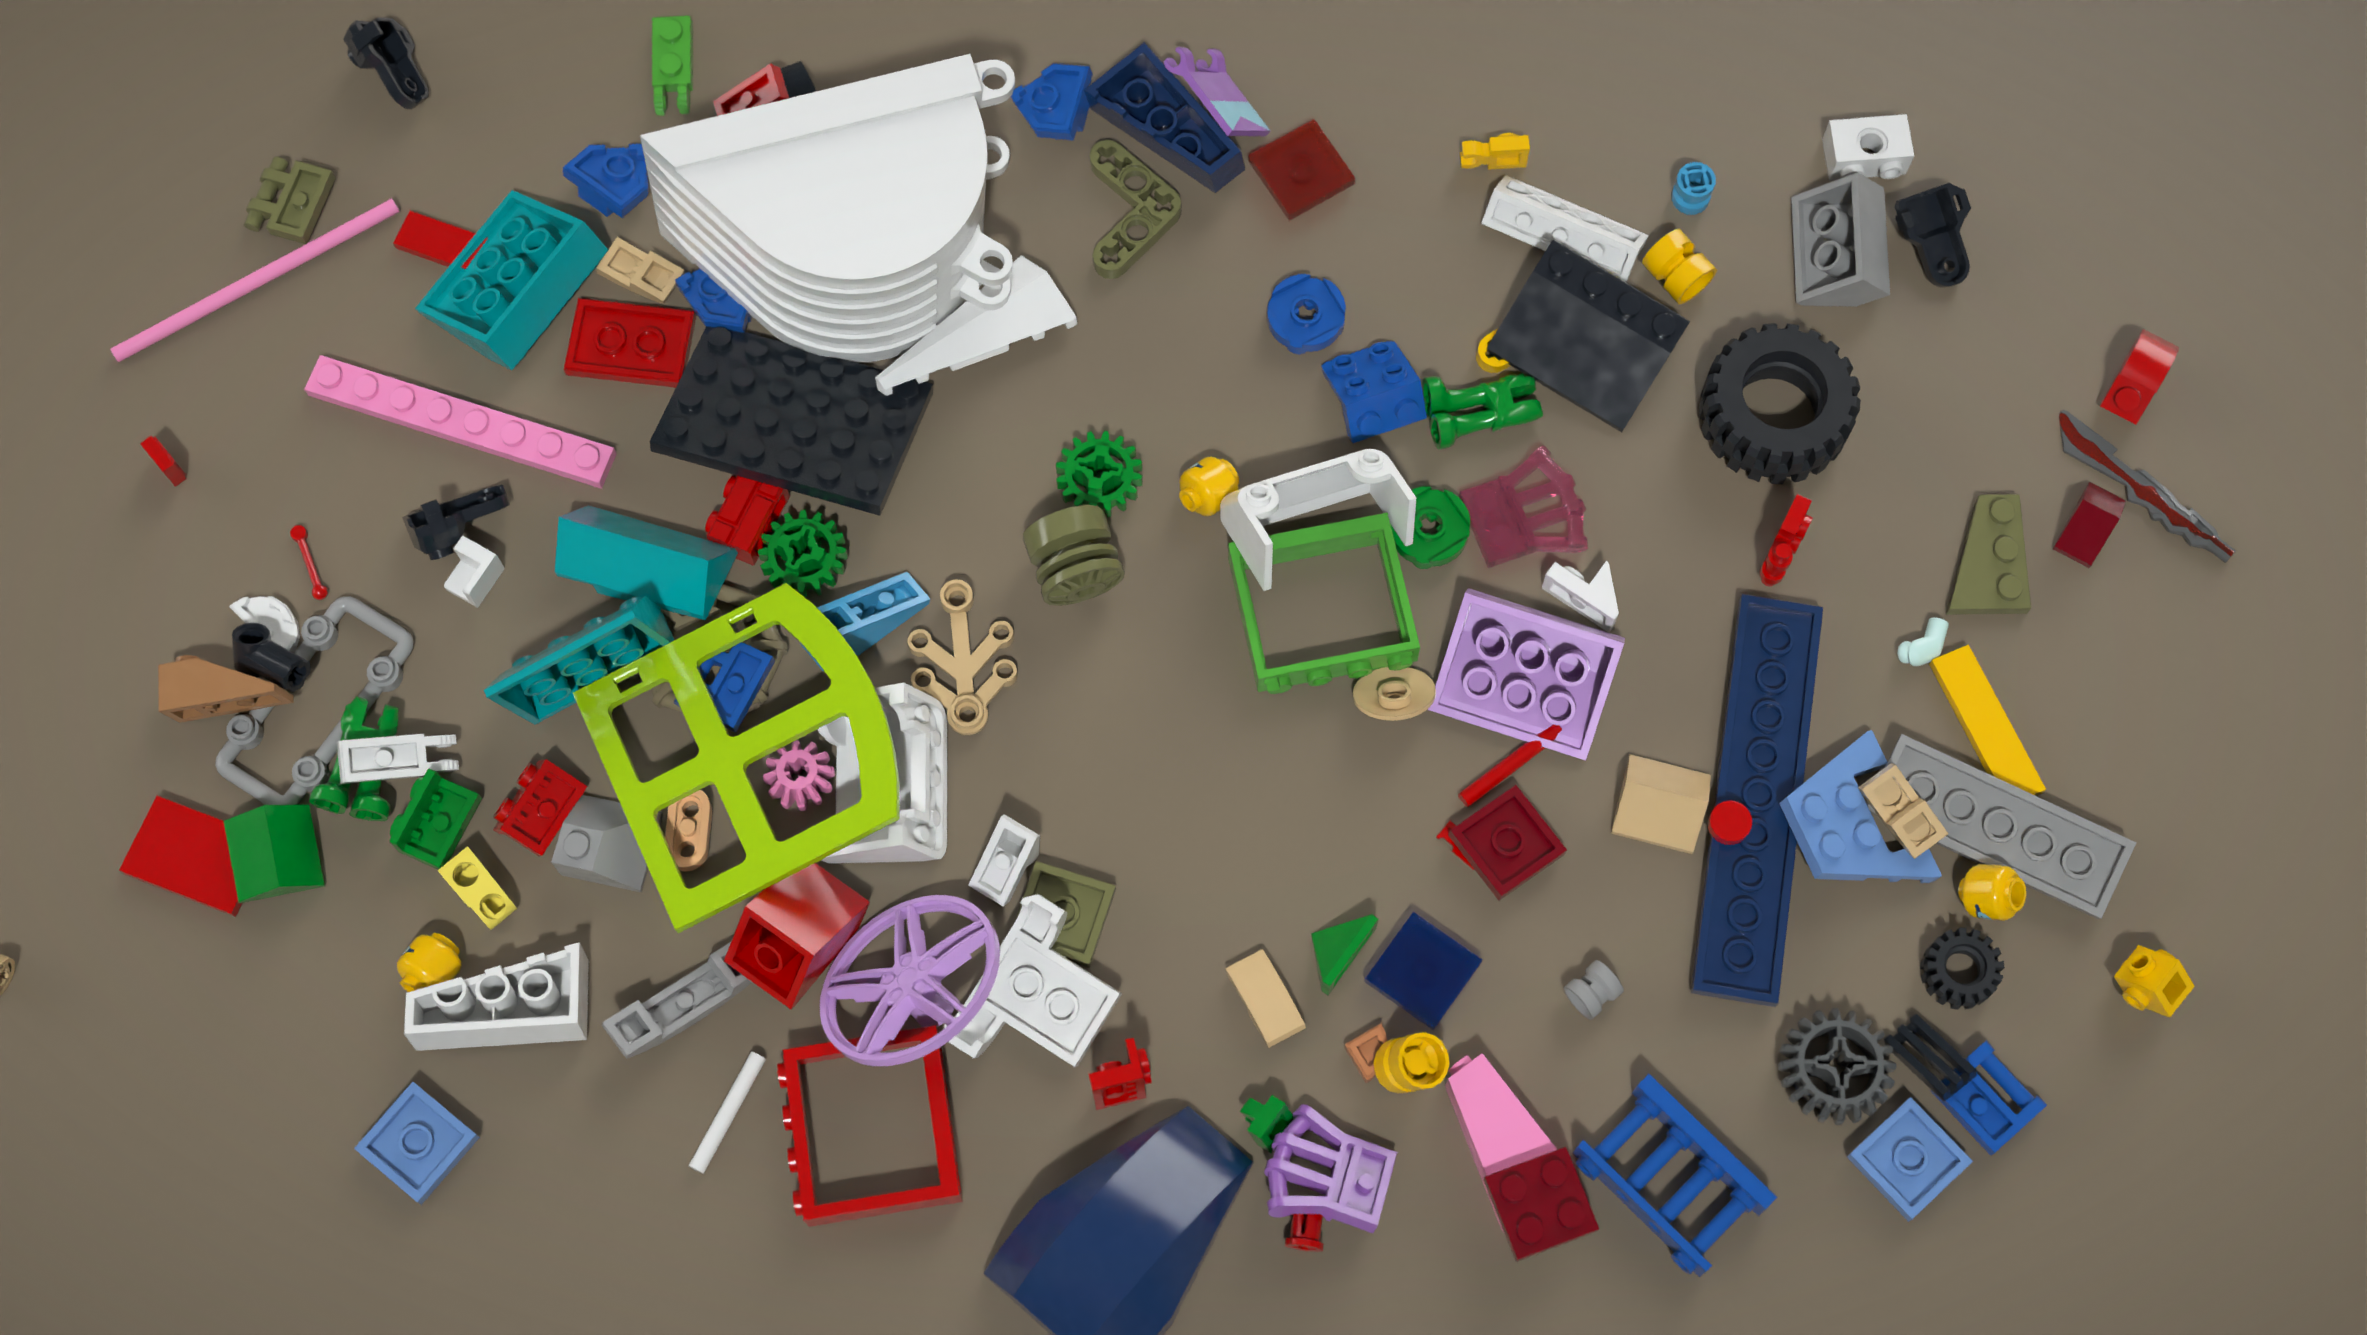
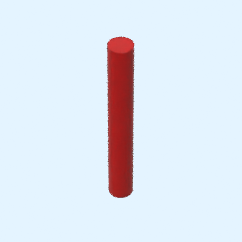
M1553 724L1536 735L1554 741L1558 733L1562 731V728L1559 725ZM1538 740L1524 743L1458 794L1459 799L1466 807H1469L1543 751L1545 747H1542L1541 741Z

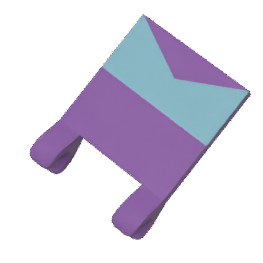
M1177 47L1175 49L1181 57L1179 65L1172 58H1167L1164 61L1168 71L1183 76L1227 136H1266L1270 132L1269 128L1227 74L1225 59L1219 50H1207V53L1212 57L1210 67H1208L1205 60H1198L1196 62L1199 72L1195 70L1193 54L1185 47Z

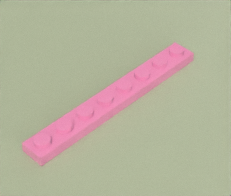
M322 355L319 356L304 389L308 396L601 489L617 454L613 447Z

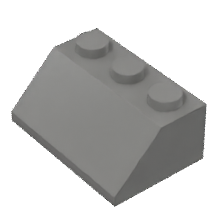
M1856 172L1792 196L1796 303L1802 306H1859L1890 295L1884 188Z

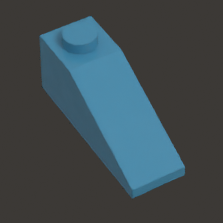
M904 572L817 608L837 628L855 654L859 656L929 605L930 598L908 572ZM802 645V647H803V648L806 650V652L811 656V658L816 662V664L821 668V670L824 671L823 668L820 666V664L815 660V658H814V657L808 652V650Z

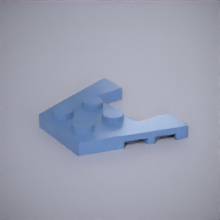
M1872 730L1863 734L1779 804L1815 879L1864 881L1867 878L1888 879L1889 882H1898L1901 879L1920 880V883L1934 882L1942 874L1930 849H1927L1915 859L1905 849L1890 852L1863 795L1858 789L1855 777L1880 770L1887 764V760Z

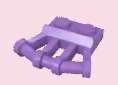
M1300 1105L1293 1113L1294 1120L1282 1133L1275 1135L1272 1143V1149L1275 1152L1273 1158L1267 1161L1264 1171L1269 1179L1271 1199L1267 1202L1268 1214L1277 1218L1286 1217L1291 1214H1321L1329 1222L1331 1219H1335L1374 1233L1379 1223L1397 1152L1345 1134L1310 1106ZM1306 1131H1313L1335 1150L1304 1140L1301 1137ZM1292 1156H1297L1332 1169L1331 1175L1329 1177L1290 1162ZM1286 1181L1322 1193L1325 1196H1288Z

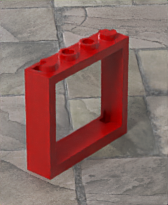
M936 1025L899 1031L894 1040H888L882 1051L919 1045L939 1033ZM861 1037L847 1039V1041L857 1047ZM832 1042L783 1049L784 1063L777 1064L780 1088H787L789 1104L782 1105V1114L785 1130H792L794 1147L787 1148V1155L791 1174L798 1173L800 1189L793 1191V1204L796 1216H803V1221L808 1227L963 1202L942 1047L923 1056L940 1185L817 1205L800 1065L844 1058L846 1056Z

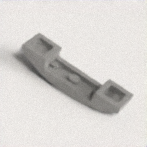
M730 943L709 955L707 963L645 1002L640 1003L637 1000L602 1022L603 1028L626 1059L645 1052L694 1025L752 983V981L724 962Z

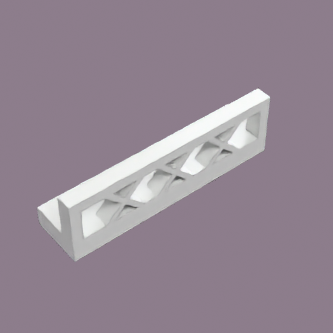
M1507 175L1495 187L1481 223L1546 251L1552 240H1555L1625 283L1628 281L1636 259L1649 236Z

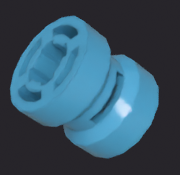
M1691 162L1685 164L1679 170L1672 190V202L1674 207L1680 212L1687 215H1696L1707 208L1716 184V176L1708 165L1700 162Z

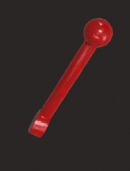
M296 525L291 529L290 536L298 543L313 584V598L323 600L327 597L328 590L324 585H321L306 543L308 532L302 525Z

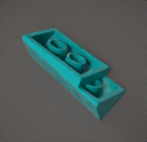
M588 505L559 516L555 573L559 577L591 584L598 594L626 601L631 598L646 596L662 610L706 620L738 552L735 548Z

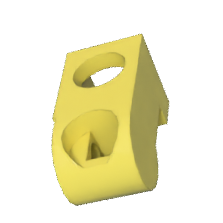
M468 846L438 870L465 904L474 910L490 930L518 909Z

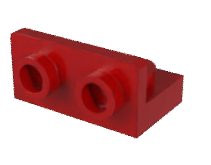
M547 759L538 761L536 765L530 762L525 767L516 782L521 788L513 800L507 797L493 816L498 821L493 828L495 832L505 834L539 857L543 856L560 830L564 820L588 787Z
M1134 1037L1125 1039L1129 1064L1122 1065L1121 1061H1111L1097 1066V1072L1089 1073L1096 1110L1146 1098L1145 1085L1152 1083L1151 1071L1145 1047L1136 1049Z

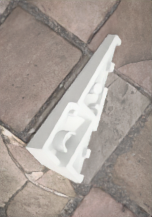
M1021 255L1013 262L1009 278L1011 286L1010 297L1003 307L997 310H985L966 301L937 325L936 328L931 330L876 376L877 389L886 396L890 395L894 386L916 379L918 384L928 381L929 373L949 366L952 371L969 366L1009 351V344L1030 336L1034 341L1045 338L1046 330L1065 324L1067 329L1077 325V317L1048 272ZM985 285L980 291L985 296L995 297L1002 291L1000 285Z

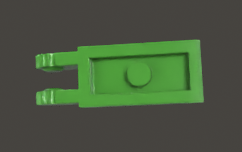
M691 16L652 17V86L654 89L656 115H666V92L677 91V107L680 114L690 113V91H693V25Z

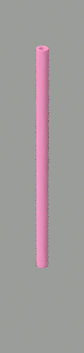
M391 198L112 347L110 350L116 360L121 362L400 211Z

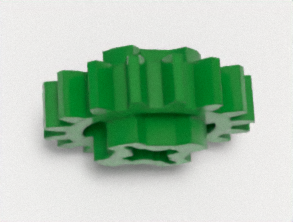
M1092 431L1087 432V441L1084 443L1076 437L1073 438L1074 450L1071 451L1063 448L1061 454L1065 462L1056 463V472L1061 475L1056 478L1057 488L1064 490L1062 493L1063 501L1068 503L1075 500L1074 506H1098L1104 510L1107 518L1112 516V507L1117 506L1123 512L1127 510L1125 498L1136 501L1138 496L1135 487L1142 486L1143 476L1139 474L1142 471L1141 459H1134L1136 457V448L1130 446L1124 449V437L1121 435L1114 442L1110 441L1108 431L1103 432L1101 439H1095ZM1111 455L1115 456L1122 463H1116L1112 459ZM1098 471H1104L1101 474V478H1096ZM1076 484L1084 486L1088 494L1081 491Z
M801 510L799 519L793 520L789 513H785V524L781 526L773 521L770 524L774 534H762L761 536L763 544L767 547L758 549L760 560L765 561L760 565L764 576L771 575L769 581L773 588L780 586L782 583H787L793 589H797L805 598L809 589H813L820 596L822 595V584L826 583L834 587L836 583L833 574L845 573L844 565L840 562L848 559L847 550L842 547L846 543L843 533H836L837 527L833 520L823 525L822 513L817 512L813 519H808L806 511ZM821 537L829 544L830 553H826L825 549L820 547ZM777 555L786 561L785 572L777 564Z

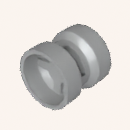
M1595 960L1586 968L1585 975L1581 979H1573L1563 988L1574 1007L1590 1020L1602 1011L1603 1003L1608 1000L1614 1001L1624 992L1623 986L1615 974L1599 960Z

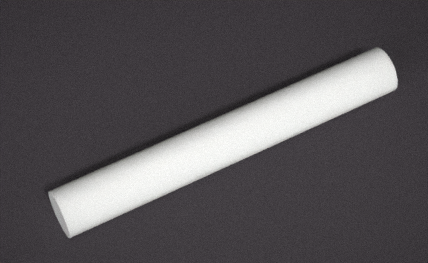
M750 1052L689 1164L690 1168L702 1174L706 1171L766 1061L761 1055Z

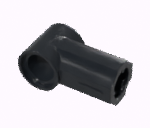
M246 623L237 626L233 630L232 645L235 671L253 677L262 676L291 692H295L303 687L307 676L311 673L310 662L273 642L270 631L265 625Z

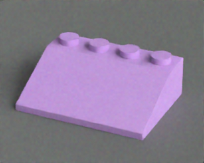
M1468 588L1464 594L1435 686L1436 697L1428 710L1526 742L1541 741L1542 747L1586 761L1625 638ZM1553 724L1559 725L1562 728V731L1558 733L1554 741L1536 735Z

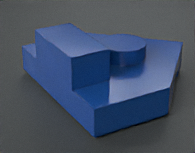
M1052 64L1041 71L1042 76L1024 88L1020 85L1014 89L1010 98L1037 137L1074 141L1076 131L1083 132L1090 106L1084 89L1090 85L1093 73L1089 66Z
M629 144V148H605V145H589L563 167V176L578 186V196L606 217L614 212L623 218L648 196L647 170L642 144Z
M698 269L691 274L687 272L675 279L678 289L705 327H722L731 331L745 332L747 322H751L752 316L741 304L728 295L726 290L715 283L707 273Z

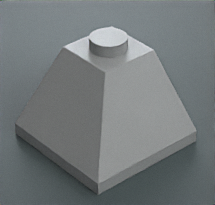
M582 795L562 824L551 863L562 876L642 893L648 866L621 804ZM661 811L657 814L659 825H661L664 815Z

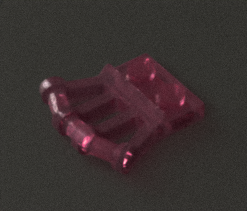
M1544 445L1536 449L1523 464L1508 476L1501 475L1496 480L1460 491L1459 498L1464 502L1469 511L1470 526L1488 568L1535 552L1579 553L1588 549V538L1584 536L1583 513L1586 511L1585 504L1575 494L1573 488L1576 483L1573 476L1566 474L1549 457L1551 452ZM1537 468L1551 481L1517 494L1514 489ZM1559 495L1563 504L1562 507L1530 518L1526 517L1522 507ZM1567 520L1566 537H1538L1533 534L1534 531Z

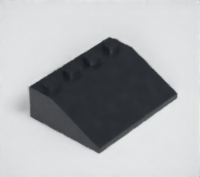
M1552 240L1486 350L1500 360L1509 362L1510 366L1525 375L1534 377L1535 381L1618 431L1623 432L1690 321L1557 241Z

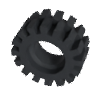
M1958 928L1955 932L1952 929L1948 930L1938 937L1923 954L1925 958L1920 963V969H1924V973L1920 976L1922 984L1928 982L1930 987L1926 991L1930 996L1934 993L1938 995L1939 999L1936 1002L1941 1005L1948 1002L1951 1003V1009L1958 1010L1961 1006H1964L1965 1009L1973 1008L1976 1004L1980 1005L1987 1000L2002 982L2004 975H2000V972L2004 969V961H1998L1997 958L2002 953L1998 947L1995 949L1991 948L1990 944L1993 940L1989 936L1984 940L1979 937L1981 931L1973 929L1968 933L1966 928ZM1965 954L1973 959L1977 966V977L1973 982L1961 984L1949 976L1946 964L1951 955Z

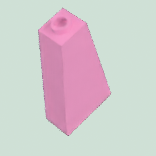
M1480 1054L1472 1060L1467 1055L1448 1070L1451 1077L1448 1078L1445 1088L1503 1231L1483 1181L1484 1177L1557 1149L1486 1057Z

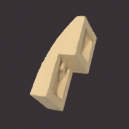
M619 237L615 239L596 268L597 274L631 292L662 304L666 302L676 287L675 279L685 273L684 269L651 250L646 254Z
M1889 764L1858 787L1875 813L1912 858L1915 859L1948 835V832L1926 801L1918 797L1895 764Z
M1263 949L1225 968L1228 978L1247 1007L1251 1020L1268 1048L1306 1029L1305 1023Z

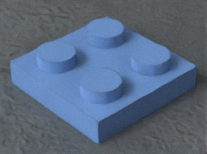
M412 1082L354 1149L417 1203L422 1205L480 1137L421 1087Z
M1911 1097L1847 1156L1856 1168L1908 1222L1920 1213L1973 1162Z

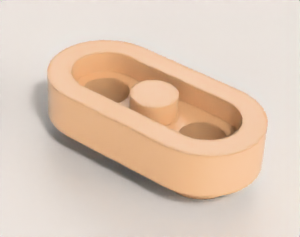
M702 790L668 806L665 839L680 871L696 870L704 864L708 857L712 804L706 793ZM689 806L699 807L698 813L695 816H685V810ZM691 845L695 847V851L691 856H681V851L685 846Z

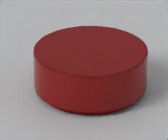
M1736 801L1719 803L1712 810L1708 819L1710 834L1716 841L1725 845H1735L1742 842L1752 827V816L1749 810L1743 804Z

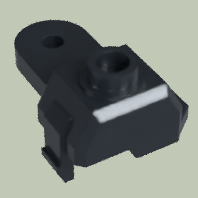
M380 17L372 21L356 20L349 26L343 40L349 48L347 54L354 65L360 69H376L391 97L406 109H414L428 97L427 85L412 60L415 44L403 26L392 18Z
M1946 183L1896 201L1894 207L1897 216L1895 218L1899 230L1903 231L1905 240L1917 247L1928 280L1933 285L1941 288L1957 285L1964 281L1970 270V262L1960 229L1971 210L1965 189L1951 183ZM1954 195L1956 196V199H1957V202H1958V205H1959V208H1960L1959 211H1957V208H1956V205H1955V202H1954V199H1953V196H1954ZM1945 263L1948 265V271L1944 268Z
M495 485L443 503H438L437 499L421 504V509L413 511L402 518L414 547L424 554H429L430 560H436L454 553L452 545L457 543L462 537L466 522L509 506L510 502L504 486Z

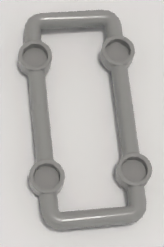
M343 596L336 599L323 615H315L304 622L301 631L304 641L294 653L309 661L316 651L330 649L338 639L336 625L346 612L395 641L397 645L388 656L375 658L367 668L369 682L358 695V697L368 700L367 713L382 692L393 691L402 683L403 671L401 666L413 649V638L406 629L360 600L351 596ZM275 706L250 710L248 714L234 716L226 727L228 741L219 751L215 762L216 769L223 778L265 805H298L307 792H312L315 786L328 782L329 770L327 765L337 753V742L340 741L342 736L341 719L314 756H304L295 762L292 768L294 782L287 792L281 795L232 763L241 750H250L260 744L264 735L261 724Z

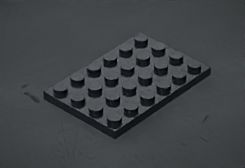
M706 326L651 437L650 449L655 453L881 516L933 395V384L928 382L918 384L916 379L894 386L892 394L886 396L878 391L875 377L884 370L845 359L816 355L787 343L747 332L743 333L727 330L722 327Z

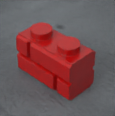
M731 476L723 491L725 501L719 511L713 510L709 515L705 525V532L709 541L735 548L738 552L736 559L753 566L759 558L758 549L765 546L761 539L762 534L771 535L773 530L770 523L778 521L790 495L788 490L740 476Z

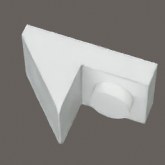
M1608 561L1604 563L1590 584L1586 583L1584 577L1574 568L1569 566L1562 567L1554 562L1545 575L1542 589L1610 633L1619 612Z
M1005 814L1002 815L968 886L1004 907L1010 902L1026 867L1038 858L1040 835Z

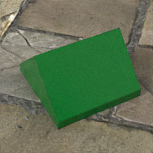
M262 805L224 821L239 904L325 887L309 805Z

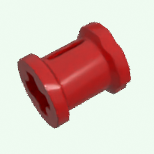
M1293 1214L1290 1237L1285 1238L1284 1246L1301 1251L1322 1252L1324 1244L1320 1242L1323 1216L1321 1214Z

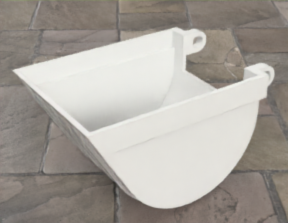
M971 54L640 135L660 234L692 264L695 263L715 283L726 290L728 295L741 304L764 328L784 343L816 355L845 359L855 363L874 362L902 355L966 301L985 310H997L1003 307L1010 297L1011 286L1009 278L1013 266L1012 255L1005 246L983 234L986 180L1002 175L1006 171L1010 157L1009 148L1000 138L986 136L979 109L1003 103L1012 96L1015 87L1014 72L1003 61L987 60L973 63ZM996 74L1001 76L1006 83L1002 88L993 90L984 85L983 79L988 75ZM989 149L995 150L1001 156V159L995 164H987V150ZM988 256H994L999 258L1004 266L1000 270L983 259ZM981 284L986 286L1000 285L1002 291L995 297H988L981 293L979 287Z

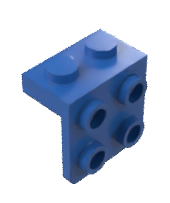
M1394 341L1378 342L1369 348L1348 355H1339L1333 360L1322 364L1323 375L1342 404L1347 435L1352 443L1427 418L1421 380Z

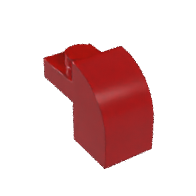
M2142 329L2123 361L2121 370L2102 400L2100 407L2137 425L2169 372L2179 347Z

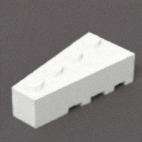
M580 942L564 946L565 950L546 956L544 953L527 957V961L505 968H502L501 965L484 970V974L463 980L462 977L408 992L406 993L404 1034L416 1051L587 1040L589 960Z

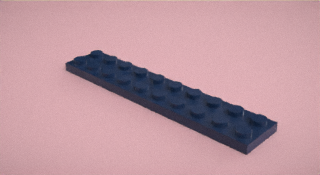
M1744 594L1739 599L1714 808L1724 801L1739 802L1749 810L1752 816V827L1747 837L1735 845L1722 844L1716 841L1710 834L1691 988L1692 994L1776 1007L1779 1003L1797 840L1779 803L1804 783L1823 607Z

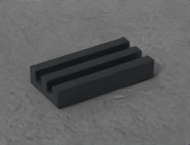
M1917 1014L1910 1018V1023L1907 1026L1902 1024L1898 1027L1896 1035L1892 1036L1889 1034L1884 1038L1885 1045L1893 1047L1892 1053L1944 1102L1977 1076L1976 1068ZM1918 1033L1922 1038H1924L1937 1052H1939L1951 1065H1953L1961 1073V1075L1959 1076L1955 1071H1953L1915 1034ZM1907 1041L1950 1084L1945 1086L1902 1044Z

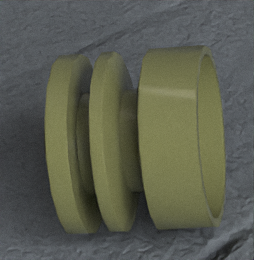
M1081 505L1062 509L1040 518L1024 531L1023 542L1030 562L1036 567H1040L1036 571V580L1041 585V594L1044 602L1047 604L1062 606L1079 603L1106 593L1123 580L1125 571L1122 563L1118 561L1117 548L1107 544L1111 540V531L1105 514L1100 507Z

